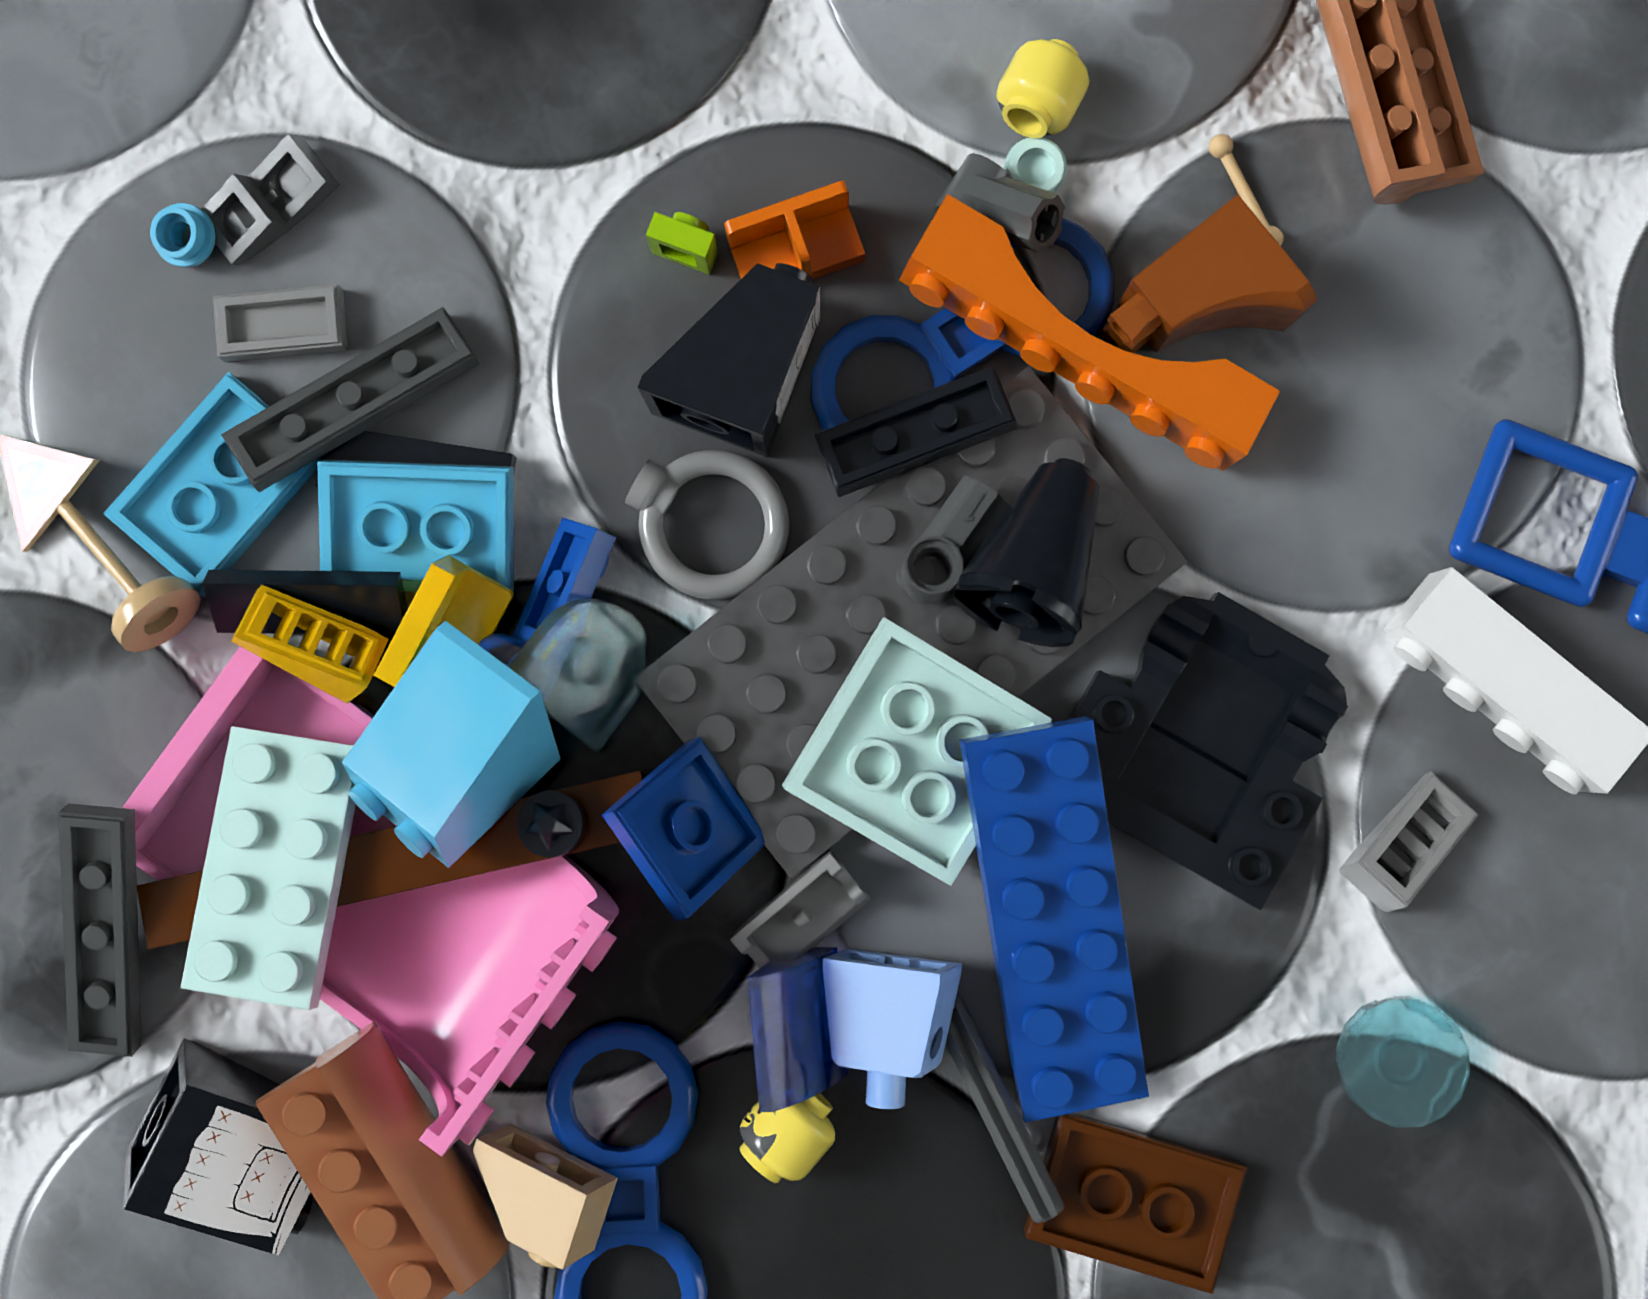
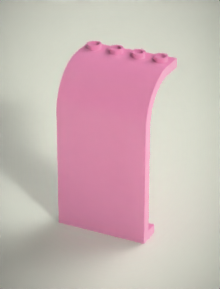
M239 647L122 807L125 809H135L136 866L157 881L204 869L231 726L354 746L375 715L354 700L346 704L252 652ZM356 805L350 837L395 827L396 825L384 815L377 821L373 820ZM567 855L339 906L336 908L320 1000L360 1029L375 1021L394 1054L427 1087L437 1104L439 1117L425 1130L419 1141L442 1157L458 1139L468 1146L471 1144L495 1110L485 1103L486 1099L499 1081L511 1087L536 1053L526 1045L528 1040L541 1023L552 1030L576 997V994L566 987L580 967L583 965L593 972L617 939L616 936L607 930L618 916L619 908L607 891Z

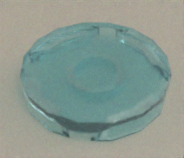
M1393 996L1395 998H1385L1381 1001L1374 1000L1361 1006L1344 1024L1336 1046V1065L1339 1066L1340 1077L1343 1081L1341 1083L1347 1096L1371 1118L1396 1128L1423 1127L1445 1117L1462 1098L1470 1076L1469 1048L1459 1026L1440 1008L1410 996Z

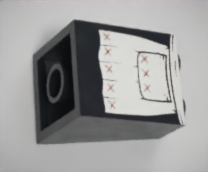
M757 263L642 375L637 388L651 414L768 457L820 322V286L812 284V277L794 266L777 263L774 269Z
M183 1038L125 1153L123 1209L279 1256L289 1234L297 1235L302 1230L312 1205V1196L309 1195L310 1190L256 1106L257 1099L280 1084L197 1042Z

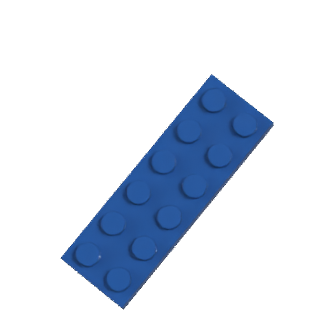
M1084 716L960 739L1008 1051L1020 1117L1024 1123L1149 1097L1093 719Z

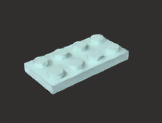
M231 726L181 989L305 1010L318 1008L356 806L348 793L354 785L342 763L353 745Z

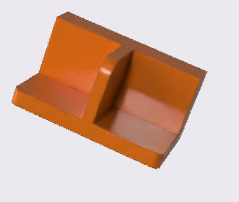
M844 180L724 222L728 246L740 279L757 263L774 269L777 263L788 264L808 273L813 280L865 261V251L849 210V191Z

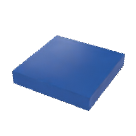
M701 737L687 741L602 814V817L675 921L688 919L765 846L760 826Z

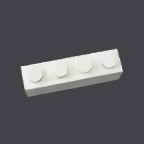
M1453 567L1428 574L1383 629V632L1397 643L1393 650L1402 660L1420 671H1426L1428 668L1446 683L1443 691L1452 701L1468 711L1476 712L1479 710L1496 724L1493 732L1502 742L1518 752L1526 753L1529 751L1546 765L1543 769L1544 775L1566 792L1571 794H1577L1578 792L1608 794L1648 744L1647 725Z

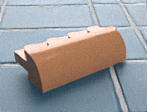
M1316 0L1374 202L1381 205L1402 203L1416 193L1470 183L1484 174L1434 0Z
M375 1021L316 1058L315 1063L256 1100L257 1108L378 1299H443L455 1290L460 1296L481 1280L506 1253L510 1242L507 1241L501 1224L453 1147L451 1146L441 1157L419 1141L425 1130L435 1121V1118Z

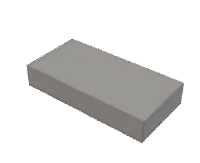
M338 284L213 296L217 357L224 362L348 351L344 290Z

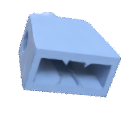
M849 948L823 958L822 969L831 1055L834 1063L842 1067L867 1071L866 1104L868 1106L879 1109H899L904 1107L906 1077H923L937 1068L943 1058L961 977L962 963Z

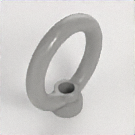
M725 450L697 451L674 460L665 468L648 459L635 479L625 500L627 505L640 511L638 524L640 541L645 556L652 568L670 586L696 598L719 600L737 597L780 563L788 543L789 513L779 486L772 476L759 464L734 452ZM713 474L734 478L747 486L758 499L765 522L761 545L752 559L735 571L717 575L697 572L679 561L671 551L664 532L665 513L679 488L694 478Z

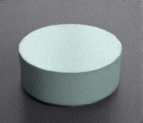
M1029 137L1019 141L1011 148L1003 169L1008 172L1012 179L1058 194L1067 174V162L1063 151L1051 140L1043 137Z

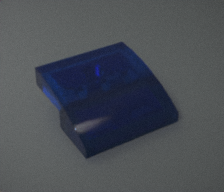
M837 947L811 948L798 959L791 962H768L747 977L760 1112H775L805 1101L830 1088L848 1074V1067L836 1065L831 1055L822 969L823 958L837 953Z

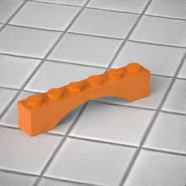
M949 194L946 195L899 279L900 282L909 286L912 295L922 303L936 308L943 306L965 319V324L975 334L989 340H1001L1018 350L1021 358L1031 367L1043 372L1057 373L1074 383L1077 392L1087 400L1101 405L1109 404L1130 416L1131 423L1137 429L1151 436H1164L1184 448V452L1190 460L1206 468H1218L1224 471L1247 456L1280 393V390L1226 358L1200 362L1158 360L1124 351L1090 335L1061 314L1037 289L1017 259L1004 227Z

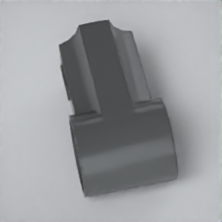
M975 153L967 156L934 206L936 213L946 195L949 194L1003 226L1011 243L1034 252L1045 246L1051 248L1062 231V216L1066 208L1058 194L1012 179L1008 172L987 157Z
M967 475L962 477L919 540L909 548L901 568V583L904 591L913 600L922 604H936L946 600L953 593L959 581L958 577L1010 507L997 491L981 480H975ZM924 557L940 559L947 567L948 580L940 585H927L916 576L914 564Z

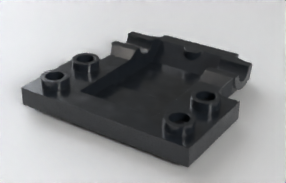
M1220 592L1213 594L1210 600L1182 596L1168 604L1156 619L1143 643L1139 654L1137 672L1129 686L1101 670L1096 671L1069 718L1087 716L1093 719L1108 823L1250 906L1261 910L1324 799L1297 784L1293 779L1303 762L1319 753H1323L1327 746L1326 740L1330 730L1337 720L1344 716L1349 707L1347 706L1345 687L1325 666L1330 655Z

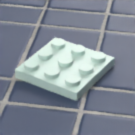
M883 617L782 786L786 791L951 886L976 846L959 740L1050 723L1052 718Z

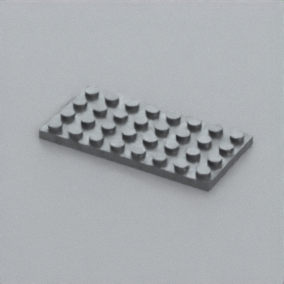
M1030 366L1003 386L1017 421L1016 430L884 480L633 678L684 744L689 740L701 737L760 826L765 840L764 845L790 878L794 877L853 830L786 791L782 784L883 617L1018 698L1188 562ZM1060 458H1067L1082 463L1091 471V477L1099 485V497L1082 627L1071 645L1047 647L1017 640L1021 628L1003 621L998 632L968 616L955 603L953 598L955 589L946 600L936 604L919 603L904 591L901 583V568L909 548L919 540L964 475L975 480H981L997 491L1003 500L1011 506L1041 464L1055 462V460ZM924 557L914 564L916 576L927 585H940L948 580L947 567L940 559Z

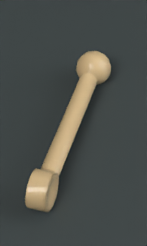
M1226 134L1215 135L1209 142L1210 154L1215 158L1221 159L1239 196L1281 246L1284 238L1283 233L1279 228L1268 224L1232 154L1233 140Z

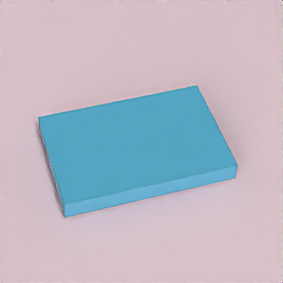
M230 372L223 377L103 513L174 576L187 580L196 589L199 596L206 597L202 583L208 570H229L318 469L317 462L321 461L320 457L259 493L251 484L221 434L268 408L270 405Z
M321 460L317 462L320 571L400 572L404 591L417 592L431 564L450 555L514 592V467Z

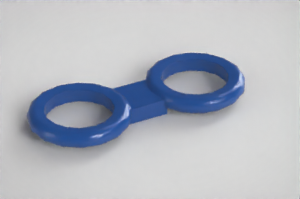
M1062 218V231L1054 244L1068 250L1081 263L1088 279V302L1083 314L1074 323L1095 337L1104 328L1114 304V271L1104 247L1083 226ZM1010 242L1013 249L1019 247L1018 245ZM946 308L921 324L900 315H869L844 325L822 346L811 372V403L820 426L824 431L850 421L842 413L835 395L836 377L843 362L856 349L873 342H895L912 349L926 363L933 380V388L957 380L1002 350L1020 358L1021 356L1018 350L999 339L989 340L975 334L967 327L965 319Z
M616 1021L589 1028L565 1046L550 1072L546 1107L554 1135L567 1153L618 1178L595 1250L563 1270L558 1268L554 1299H583L581 1294L583 1278L591 1262L606 1250L627 1244L648 1247L667 1260L677 1274L682 1294L681 1299H707L708 1287L700 1257L683 1234L661 1222L658 1166L679 1151L694 1126L699 1093L692 1065L674 1040L649 1025ZM618 1048L639 1051L654 1060L668 1078L672 1095L670 1116L662 1130L647 1142L626 1148L606 1145L589 1135L577 1118L573 1102L575 1080L584 1064L599 1053Z

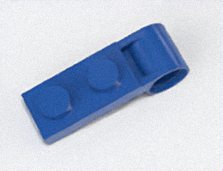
M563 517L513 635L494 633L478 643L479 646L510 669L516 661L513 671L540 690L542 697L550 689L564 655L567 656L574 638L583 626L584 613L598 580L607 569L609 554L616 540V537L602 530Z

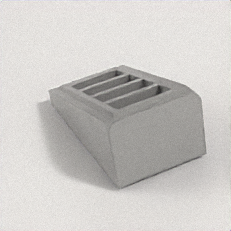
M1433 772L1425 773L1353 851L1339 871L1382 911L1391 912L1406 908L1479 814ZM1424 801L1449 822L1444 829L1420 808ZM1408 821L1431 841L1428 846L1405 827ZM1392 842L1413 860L1410 866L1388 847Z

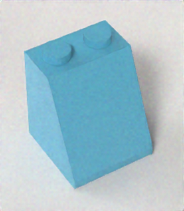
M445 620L432 633L342 763L354 785L348 793L355 804L366 815L376 821L384 815L397 826L394 829L395 834L411 852L420 858H423L429 852L449 868L561 759L541 691Z

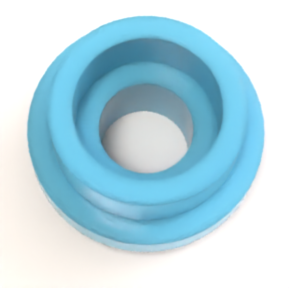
M176 203L162 209L155 215L150 227V237L153 246L165 261L175 266L190 268L200 265L210 256L215 245L216 235L212 220L205 211L191 204ZM190 226V239L188 244L184 246L182 234Z

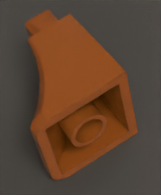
M1237 194L1132 278L1117 305L1119 308L1110 314L1107 319L1109 324L1101 330L1100 335L1105 342L1127 352L1136 353L1148 343L1157 353L1177 341L1211 330L1233 327H1256L1283 332L1317 302V295L1309 280Z

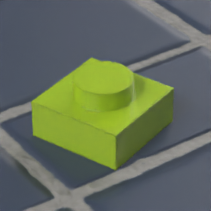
M654 212L646 233L652 254L710 275L719 253L715 234L708 232L709 226L702 220L682 212H675L673 218Z

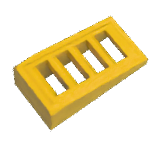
M261 585L252 598L231 642L348 704L369 685L388 643V638L361 624ZM271 612L282 618L273 638L261 633ZM296 626L306 631L298 648L288 644ZM320 640L330 644L324 658L314 654ZM345 653L353 657L349 668L340 665Z

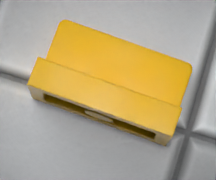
M450 555L433 562L373 676L395 687L432 633L445 620L478 644L482 639L494 634L514 597L513 591Z

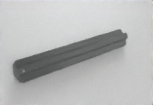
M957 990L946 1046L1031 1219L1035 1223L1048 1221L1064 1210V1204Z

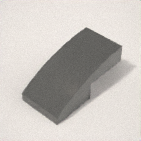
M288 133L249 176L233 174L201 209L208 214L213 222L216 235L215 244L231 264L240 265L291 230L340 184L302 136Z

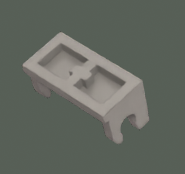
M829 850L735 930L730 940L742 954H748L760 969V975L766 981L773 980L775 982L871 900V897L834 853Z

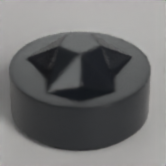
M548 790L534 794L522 805L517 817V832L520 840L532 853L543 857H558L572 852L582 842L587 829V818L582 805L576 798L561 791Z

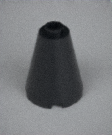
M1060 458L1055 460V462L1041 464L960 575L961 577L956 585L953 598L955 603L968 616L997 632L1002 621L1021 628L1017 640L1030 644L1064 647L1074 642L1075 636L1082 627L1099 497V485L1091 477V471L1085 465L1072 459Z

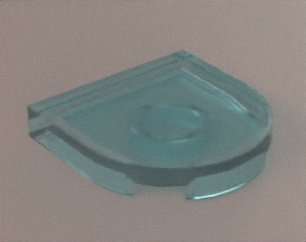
M586 598L574 600L558 607L542 621L508 667L541 691L548 716L587 747L599 752L642 692V689L637 684L640 676L637 675L645 667L644 643L647 639L638 620L625 609L599 599Z

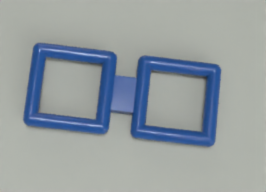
M1504 419L1497 422L1490 435L1449 545L1451 556L1458 561L1577 607H1585L1592 603L1603 575L1636 587L1627 613V622L1632 628L1648 634V518L1627 510L1638 481L1637 471L1629 465L1515 421ZM1514 449L1607 485L1573 577L1479 541Z

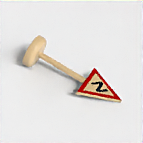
M0 434V455L22 552L30 551L59 513L128 594L115 611L111 624V631L121 646L127 651L136 653L155 648L177 635L193 619L199 609L201 598L196 589L187 580L176 576L160 577L141 585L69 501L100 460Z

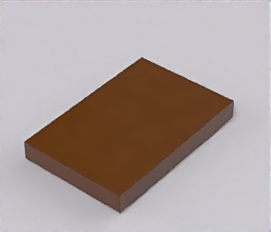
M1078 1113L1056 1116L1043 1163L1061 1197L1064 1210L1056 1217L1042 1223H1035L1028 1214L1024 1228L1026 1239L1213 1294L1248 1168L1242 1162Z

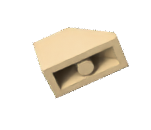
M512 1124L476 1139L473 1153L507 1241L528 1251L529 1257L534 1262L545 1267L560 1268L562 1270L595 1250L617 1183V1177Z

